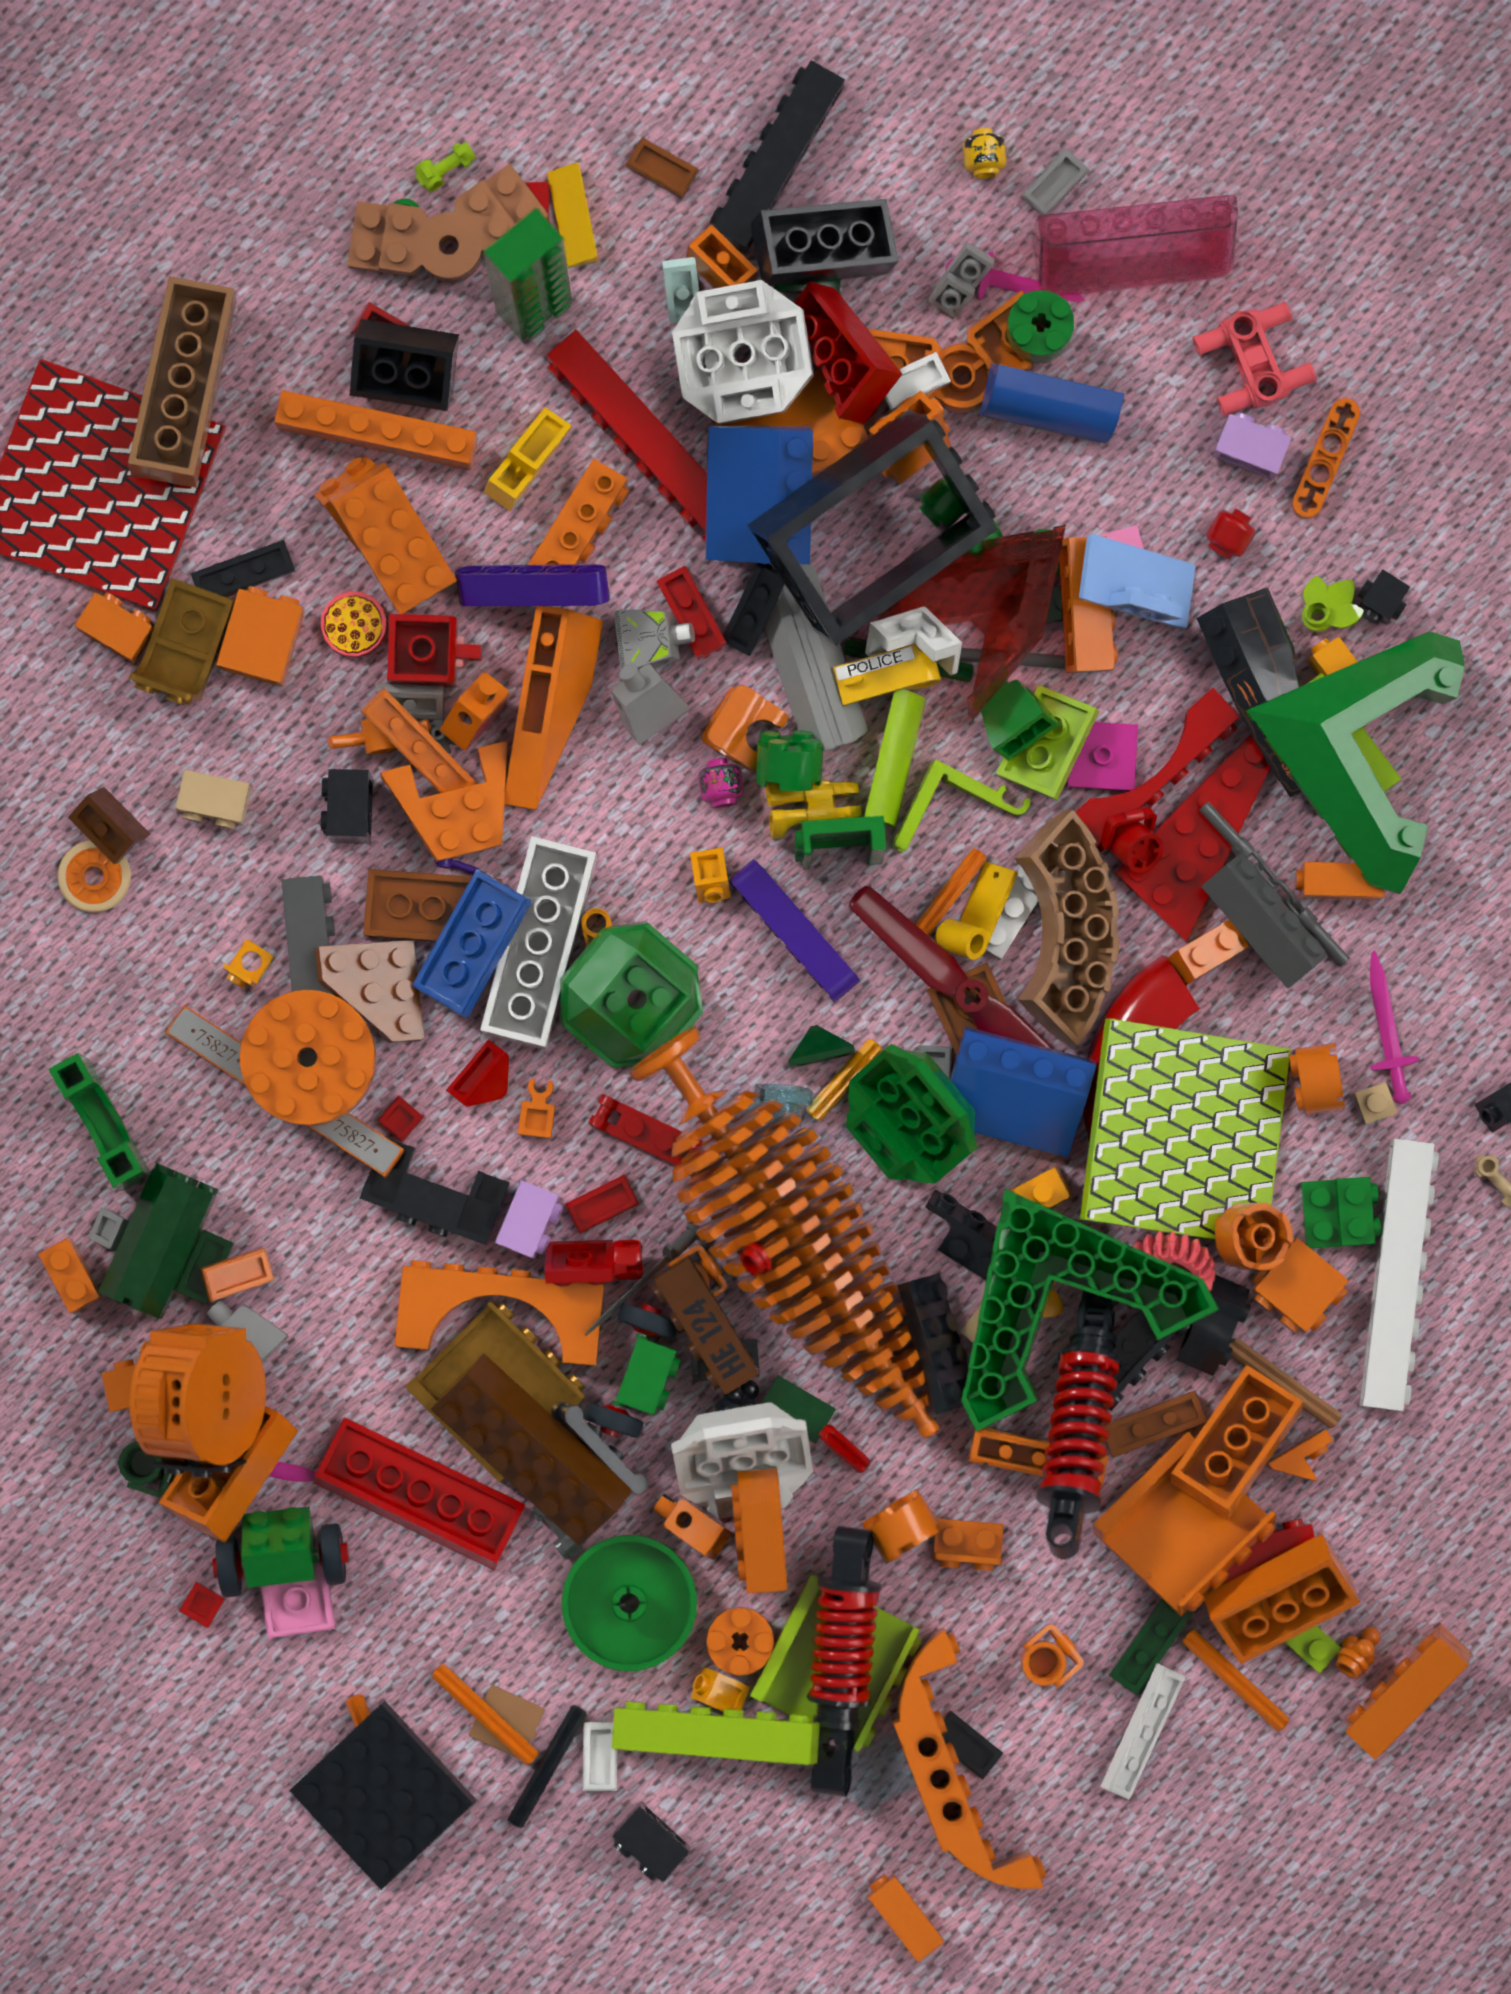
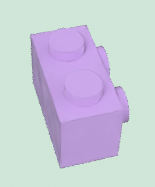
M1236 413V416L1229 414L1212 457L1274 480L1292 437L1286 436V431L1280 427L1267 425L1266 428L1254 423L1255 419L1243 413Z

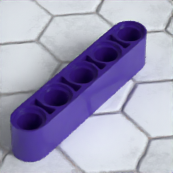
M472 565L455 570L459 604L462 606H596L607 603L610 600L607 572L604 565Z
M755 859L748 862L728 880L732 887H736L742 894V898L752 910L763 918L764 923L773 934L784 942L786 949L793 957L808 970L807 973L821 989L824 988L830 995L829 998L834 1003L860 982V979Z

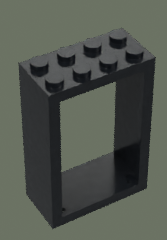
M909 409L747 525L814 631L835 646L998 530L992 520L996 517L994 511L986 501L981 502L976 494L979 490L978 485L969 474L965 475L959 466L962 464L960 456L953 447L948 448L942 439L946 436L943 428L935 419L929 420L925 414L920 415ZM923 444L967 516L833 612H830L786 541L917 446Z

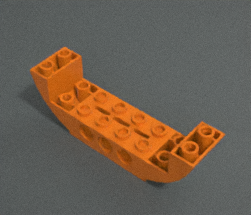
M940 1628L922 1645L913 1657L903 1678L898 1698L897 1718L892 1720L942 1852L950 1851L964 1866L980 1877L999 1885L1019 1889H1042L1044 1886L1041 1879L1047 1876L1038 1855L1032 1857L1030 1852L1026 1850L993 1864L990 1863L996 1860L988 1838L981 1839L978 1830L984 1828L979 1812L975 1806L969 1808L966 1800L967 1797L972 1796L965 1776L963 1774L957 1776L954 1765L959 1764V1760L951 1742L945 1744L942 1733L947 1732L939 1710L932 1711L929 1701L934 1700L935 1697L927 1679H920L923 1675L958 1662L955 1655L961 1653L954 1633L947 1634L944 1628ZM924 1737H931L936 1741L935 1748L930 1753H921L918 1750V1744ZM943 1769L948 1773L947 1780L942 1785H934L930 1781L931 1774L935 1770ZM951 1801L959 1803L960 1810L957 1815L953 1817L943 1815L942 1811L946 1803Z

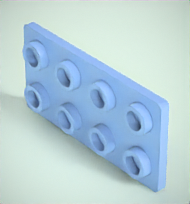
M1090 534L1087 536L1079 599L1184 629L1188 626L1195 565L1099 535Z

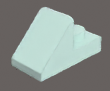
M695 257L662 261L670 324L679 322L690 306V302L696 292H699Z

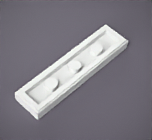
M1158 1663L1156 1664L1100 1787L1130 1800L1186 1676Z

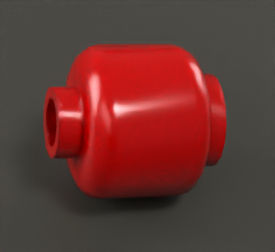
M1236 508L1232 513L1225 510L1220 511L1206 532V537L1210 541L1208 547L1229 560L1232 556H1242L1256 534L1255 529L1249 524L1252 518Z

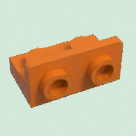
M937 1518L942 1529L935 1534L933 1559L940 1560L941 1567L960 1568V1562L974 1563L973 1569L993 1571L994 1565H1001L1004 1524Z

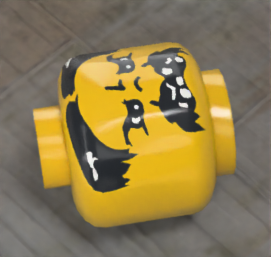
M991 128L973 130V135L966 138L963 142L965 169L972 173L976 179L999 176V171L1003 170L1007 165L1004 138L1001 135L994 134Z

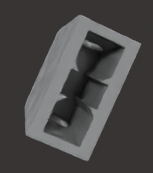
M634 664L623 667L619 673L622 682L616 685L611 692L623 726L638 745H641L690 710V707L676 690L650 664L644 665L640 669Z
M219 1300L206 1313L218 1326L246 1328V1341H251L255 1346L262 1363L289 1337L284 1331L245 1304L241 1305L233 1313Z

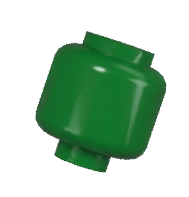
M944 478L938 479L920 497L922 506L919 509L936 528L939 525L950 527L965 514L960 502Z

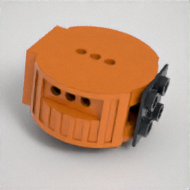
M189 1323L150 1331V1341L144 1342L140 1349V1357L132 1377L129 1402L131 1424L140 1447L146 1454L160 1459H167L150 1463V1467L164 1468L165 1474H183L185 1471H192L193 1477H211L212 1471L219 1473L232 1472L233 1466L245 1464L246 1460L238 1458L247 1449L252 1447L262 1424L266 1403V1380L263 1364L255 1346L251 1341H246V1328Z

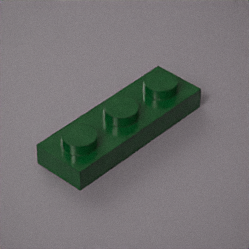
M1161 1598L1108 1676L1137 1695L1154 1671L1156 1664H1159L1194 1611L1190 1612L1187 1610L1180 1616Z

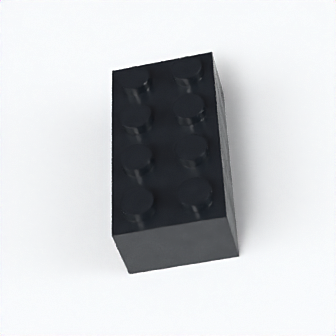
M887 199L762 210L751 222L760 277L769 286L886 275L898 263Z

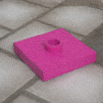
M1094 722L1068 777L1067 787L1130 791L1134 789L1138 725Z

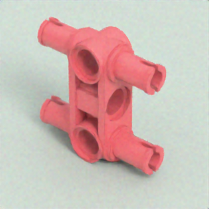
M1285 301L1260 312L1257 309L1238 311L1232 317L1221 321L1218 328L1192 337L1194 347L1199 356L1223 346L1230 348L1244 382L1242 389L1217 397V403L1223 417L1249 406L1252 409L1271 406L1276 401L1287 398L1291 390L1317 381L1315 371L1310 362L1286 372L1279 370L1269 346L1265 330L1292 321L1290 309ZM1237 322L1246 323L1250 327L1251 333L1244 336L1239 335L1234 330V324ZM1264 382L1270 383L1275 389V394L1264 396L1260 393L1258 385Z

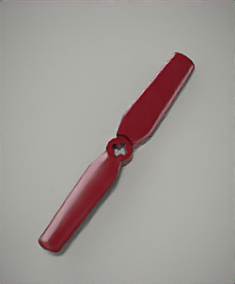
M864 886L853 895L849 903L850 909L929 987L953 998L958 1010L970 1014L969 1016L978 1030L1054 1049L1011 1006L989 997L988 990L982 982L968 979L954 956L871 886ZM964 989L967 991L975 989L978 992L976 995L977 1004L975 1002L969 1004L964 1002L966 994L963 992Z

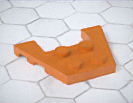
M507 741L476 749L484 778L483 783L419 798L411 765L380 773L384 784L388 786L396 802L404 810L413 824V828L436 862L502 845Z

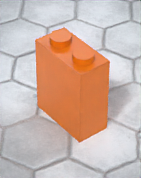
M249 586L247 591L238 589L216 665L220 670L283 687L305 610L302 606H299V600L288 596L280 595L278 600L267 597V591Z

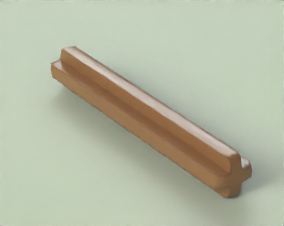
M1234 1338L1230 1342L1229 1347L1233 1348L1231 1353L1233 1358L1244 1366L1248 1365L1301 1399L1303 1401V1409L1329 1428L1337 1425L1342 1416L1339 1411L1239 1338Z

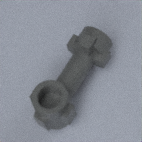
M535 1505L532 1507V1510L535 1512L533 1515L538 1522L544 1519L558 1537L553 1544L563 1558H567L569 1555L572 1557L583 1549L582 1545L587 1541L578 1546Z

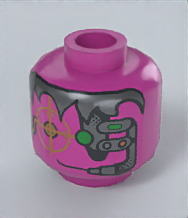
M727 758L707 761L708 767L703 768L698 773L702 800L706 803H711V808L736 805L737 799L744 794L740 767L736 764H728Z

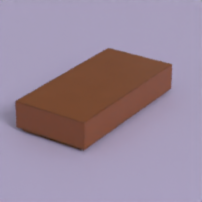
M641 137L626 163L628 169L682 199L699 172L697 167Z

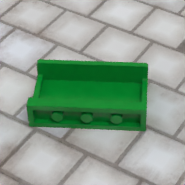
M884 816L802 821L801 830H796L795 862H802V870H807L810 867L811 849L867 846L869 865H882L886 852Z

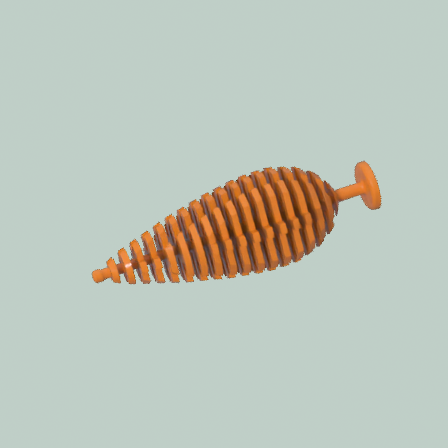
M693 1026L678 1034L645 1057L629 1073L634 1080L641 1081L664 1069L689 1104L678 1125L695 1116L699 1118L695 1122V1126L686 1129L676 1138V1142L672 1146V1157L700 1143L698 1141L700 1138L708 1134L712 1135L701 1143V1147L692 1150L681 1159V1164L673 1168V1182H679L689 1175L696 1173L689 1179V1184L678 1190L677 1196L680 1203L684 1201L685 1204L689 1203L706 1192L699 1198L700 1203L690 1206L684 1213L688 1222L693 1221L694 1225L698 1224L715 1212L711 1216L712 1221L702 1224L696 1233L701 1240L705 1239L707 1243L723 1234L725 1238L715 1242L709 1248V1252L714 1258L718 1257L720 1260H723L737 1251L736 1253L739 1256L727 1260L722 1267L728 1275L732 1274L734 1277L747 1271L740 1260L744 1247L749 1243L764 1246L765 1253L769 1259L771 1258V1270L766 1274H759L758 1276L746 1275L738 1281L737 1285L744 1292L748 1291L749 1293L755 1292L765 1285L764 1287L767 1290L756 1294L753 1298L755 1305L759 1309H767L779 1302L781 1308L771 1311L769 1318L776 1324H784L794 1319L796 1325L786 1329V1333L793 1339H799L811 1334L809 1336L811 1341L802 1344L808 1353L816 1354L829 1348L824 1353L827 1358L820 1360L827 1368L841 1365L847 1362V1359L853 1354L859 1352L861 1357L848 1361L840 1369L843 1373L841 1377L847 1382H851L859 1378L866 1371L874 1369L876 1374L865 1377L856 1386L858 1391L865 1396H869L878 1389L888 1385L891 1390L880 1394L875 1399L874 1404L882 1410H886L900 1402L903 1408L897 1410L893 1417L903 1422L912 1419L917 1426L916 1429L923 1438L933 1436L938 1431L939 1425L925 1410V1407L930 1404L929 1391L920 1393L917 1396L912 1391V1389L922 1386L926 1381L922 1368L912 1371L902 1377L901 1373L902 1370L911 1368L919 1359L915 1346L907 1348L898 1356L892 1357L893 1351L903 1348L911 1340L907 1324L898 1327L888 1337L883 1338V1332L894 1329L903 1320L901 1315L905 1313L903 1303L887 1307L893 1301L892 1295L898 1294V1290L894 1281L879 1286L883 1282L882 1277L890 1274L886 1261L871 1265L873 1263L872 1258L881 1254L878 1240H872L864 1244L861 1240L871 1236L873 1227L869 1220L866 1222L862 1220L852 1225L851 1220L860 1217L864 1211L860 1201L854 1203L852 1200L841 1206L840 1202L850 1198L854 1192L850 1182L844 1184L843 1181H840L832 1187L828 1185V1183L839 1179L843 1174L839 1164L833 1165L830 1162L817 1170L815 1165L825 1162L831 1155L826 1146L821 1147L817 1144L803 1153L805 1151L803 1147L812 1144L818 1138V1134L812 1128L808 1130L806 1127L799 1129L789 1138L782 1141L790 1134L788 1130L797 1127L802 1121L795 1113H786L774 1122L765 1125L773 1118L771 1114L782 1109L784 1104L768 1100L733 1120L732 1116L746 1110L754 1103L751 1099L760 1096V1094L744 1091L732 1097L725 1105L716 1108L712 1102L721 1098L728 1090L705 1093L680 1057L699 1041V1030L696 1026ZM733 1120L734 1124L728 1127L727 1123ZM878 1312L877 1314L879 1315L874 1318L873 1313ZM844 1335L843 1337L846 1340L840 1342L839 1338Z

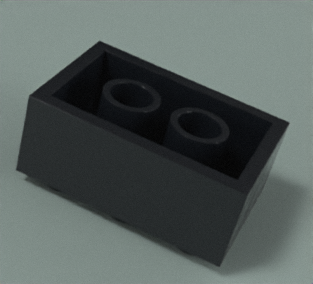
M361 319L354 336L349 395L448 411L454 391L459 334Z

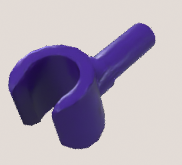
M453 858L440 862L434 860L438 867L458 869L472 875L476 869L480 870L461 861L453 860Z

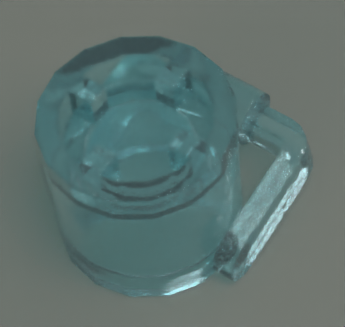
M756 1083L754 1090L755 1093L760 1094L757 1097L760 1100V1104L768 1100L784 1104L781 1110L771 1114L773 1118L765 1125L774 1122L786 1113H795L802 1118V1105H812L814 1093L809 1088L800 1086ZM801 1123L794 1128H801Z

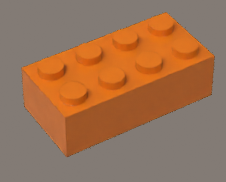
M382 463L328 496L329 501L399 614L407 612L457 581L392 471L385 463Z
M1246 1365L1172 1471L1171 1484L1228 1520L1302 1413L1303 1401Z
M1323 1533L1203 1595L1212 1623L1240 1664L1360 1603L1352 1578Z

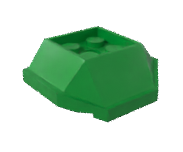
M646 921L602 928L560 979V1025L610 1067L637 1065L663 1044L692 1027L703 1014L697 964ZM638 989L640 993L639 1000L635 1004L629 1005L627 1002L629 993Z
M890 1044L849 1080L848 1101L850 1112L847 1113L846 1128L888 1179L903 1180L905 1178L916 1182L935 1184L978 1148L974 1137L975 1109L928 1053L903 1050Z

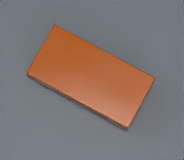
M259 1248L200 1268L208 1300L211 1302L274 1281L265 1248Z

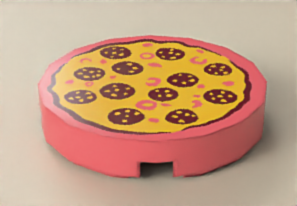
M348 591L337 595L328 602L322 613L321 630L324 640L333 651L343 656L359 658L371 654L381 645L387 630V619L382 606L374 597L364 592Z

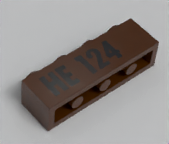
M689 1255L654 1276L656 1285L652 1287L653 1291L662 1304L669 1303L674 1312L670 1315L673 1324L679 1333L686 1331L692 1342L687 1345L697 1362L702 1359L704 1360L709 1369L705 1375L714 1390L721 1388L724 1395L760 1374L759 1368Z

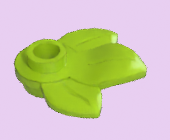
M1314 576L1303 590V598L1306 603L1302 611L1304 626L1310 631L1322 632L1330 627L1345 629L1357 623L1362 618L1364 610L1352 604L1355 596L1353 580L1338 581L1327 586L1319 576ZM1316 613L1325 615L1322 620H1313V616Z

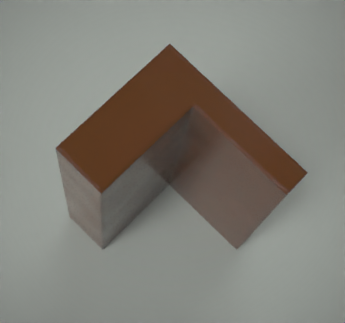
M105 787L88 794L68 817L113 864L119 863L136 843L150 835L148 830Z

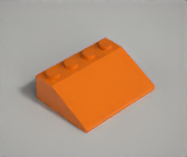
M821 368L813 371L814 376L785 413L725 424H718L712 419L715 426L809 427L813 430L812 478L869 438L862 423L838 418L834 409L837 407L834 397L827 393L824 383L827 381Z

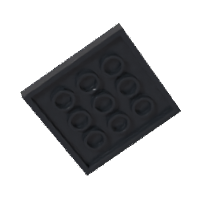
M383 1701L289 1790L380 1890L390 1883L477 1801L386 1701Z

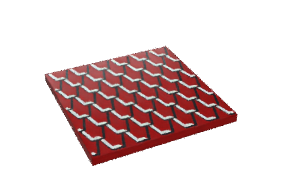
M39 359L0 461V555L101 592H108L115 597L157 612L227 427L211 420L196 488L131 476L128 460L143 396Z

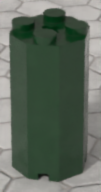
M156 1163L154 1169L152 1168L98 1293L131 1306V1308L158 1319H163L215 1201L218 1189Z

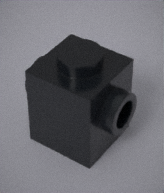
M1382 569L1374 582L1367 579L1357 595L1362 599L1359 607L1364 610L1363 617L1376 625L1379 622L1386 625L1390 618L1397 621L1407 605L1402 599L1410 586Z

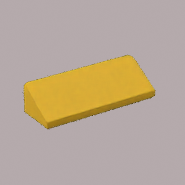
M579 162L547 172L559 234L564 239L567 268L598 262Z

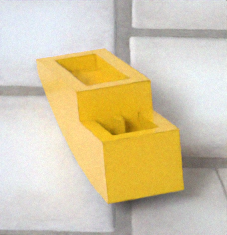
M545 407L510 449L507 458L489 478L483 493L511 511L568 434L572 425Z

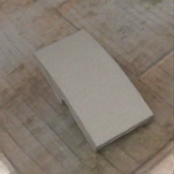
M966 242L940 278L928 298V302L956 318L974 296L976 286L993 267L994 258Z

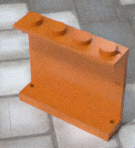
M1189 1432L1176 1442L1093 1524V1534L1180 1616L1187 1610L1190 1612L1195 1611L1205 1600L1203 1594L1211 1586L1217 1589L1227 1579L1229 1575L1227 1571L1235 1563L1239 1566L1245 1562L1252 1553L1250 1548L1258 1540L1261 1542L1267 1540L1276 1528L1273 1526L1276 1520V1513L1272 1510L1267 1514L1246 1494L1230 1518L1226 1520L1171 1484L1172 1471L1195 1440Z

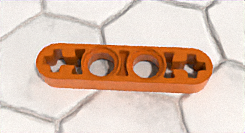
M1341 398L1332 405L1291 504L1292 511L1301 519H1312L1321 510L1360 417V408L1350 398ZM1344 406L1350 407L1349 413L1353 415V419L1347 418L1342 427L1343 430H1348L1347 435L1340 429L1328 427L1329 423H1332L1334 426L1337 425L1340 414L1336 412V409L1342 410ZM1329 435L1336 436L1341 442L1340 450L1334 453L1328 452L1323 447V439ZM1317 465L1325 467L1329 474L1328 479L1322 483L1315 482L1310 475L1312 467ZM1304 483H1307L1313 489L1323 490L1322 495L1317 491L1315 492L1312 504L1316 505V508H1309L1307 512L1301 510L1302 504L1298 502V499L1304 500L1310 488L1303 487Z

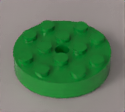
M619 1535L607 1538L593 1545L574 1563L563 1587L562 1615L572 1641L592 1661L614 1670H645L666 1661L684 1644L691 1632L696 1617V1588L686 1564L667 1545L646 1536ZM632 1593L637 1596L640 1602L637 1610L626 1612L621 1608L620 1598L624 1594Z

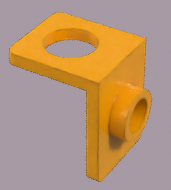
M245 940L230 965L224 963L222 966L223 969L229 972L226 979L242 989L246 984L255 988L273 960V955L250 940ZM247 952H256L261 957V965L255 971H248L242 965V958Z

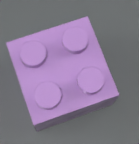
M521 1180L495 1243L533 1260L536 1259L537 1254L544 1256L551 1239L550 1236L546 1235L550 1223L557 1225L564 1208L563 1205L559 1204L561 1199L559 1195Z

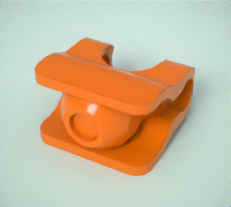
M739 685L727 691L703 730L701 738L706 745L750 771H756L757 753L749 747L746 740L748 727L755 721H762L777 728H783L789 720V716L785 711L766 700L751 688Z

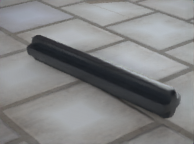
M577 1705L570 1707L508 1816V1821L518 1828L524 1827L586 1718L587 1712Z

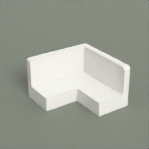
M925 606L870 623L865 651L868 656L915 643L949 675L957 673L962 642Z

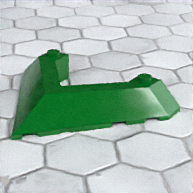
M1431 631L1245 711L1252 722L1255 721L1266 736L1264 738L1280 762H1284L1290 770V776L1319 817L1325 819L1335 834L1334 838L1349 858L1352 857L1362 872L1361 876L1369 886L1396 894L1402 893L1421 858L1428 825L1397 816L1351 733L1414 696L1439 704H1445L1458 698L1465 668L1460 641Z
M1005 1189L961 1402L977 1432L1041 1400L1026 1371V1367L1054 1281L1143 1310L1157 1340H1161L1219 1310L1204 1279Z

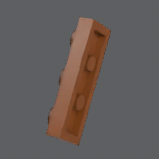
M1194 1390L1112 1421L1110 1424L1102 1427L1109 1431V1439L1106 1443L1113 1458L1206 1423L1207 1420Z

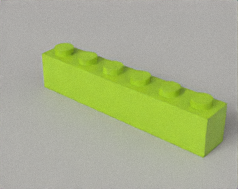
M625 1701V1707L614 1708L612 1749L802 1765L817 1764L820 1726L819 1722H810V1715L790 1714L789 1720L777 1719L776 1712L757 1711L756 1717L744 1716V1710L724 1709L722 1715L711 1714V1707L691 1706L690 1712L678 1711V1705L662 1703L658 1704V1709L645 1708L646 1702Z

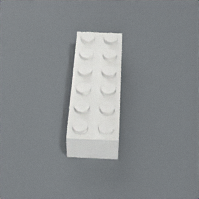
M531 836L517 892L532 900V903L497 965L480 1029L483 1034L547 1050L560 1001V979L569 967L597 860L595 852Z

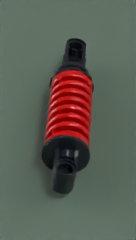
M1084 1290L1078 1309L1077 1328L1070 1332L1069 1341L1071 1346L1063 1348L1058 1353V1373L1060 1377L1056 1381L1055 1389L1058 1394L1053 1398L1055 1411L1051 1414L1050 1423L1052 1428L1048 1431L1047 1437L1050 1444L1045 1450L1047 1462L1043 1465L1042 1470L1045 1479L1040 1483V1489H1038L1036 1495L1037 1501L1049 1508L1046 1539L1050 1552L1056 1558L1063 1560L1072 1558L1079 1550L1084 1514L1096 1512L1101 1507L1099 1491L1102 1484L1094 1477L1104 1473V1465L1097 1460L1106 1457L1107 1449L1100 1443H1104L1109 1439V1431L1102 1426L1111 1423L1112 1415L1105 1409L1114 1406L1115 1399L1109 1392L1116 1389L1117 1382L1113 1376L1119 1372L1122 1366L1121 1359L1112 1353L1117 1343L1116 1336L1112 1334L1115 1324L1116 1301ZM1061 1534L1071 1536L1070 1540L1065 1544L1054 1542L1056 1537Z

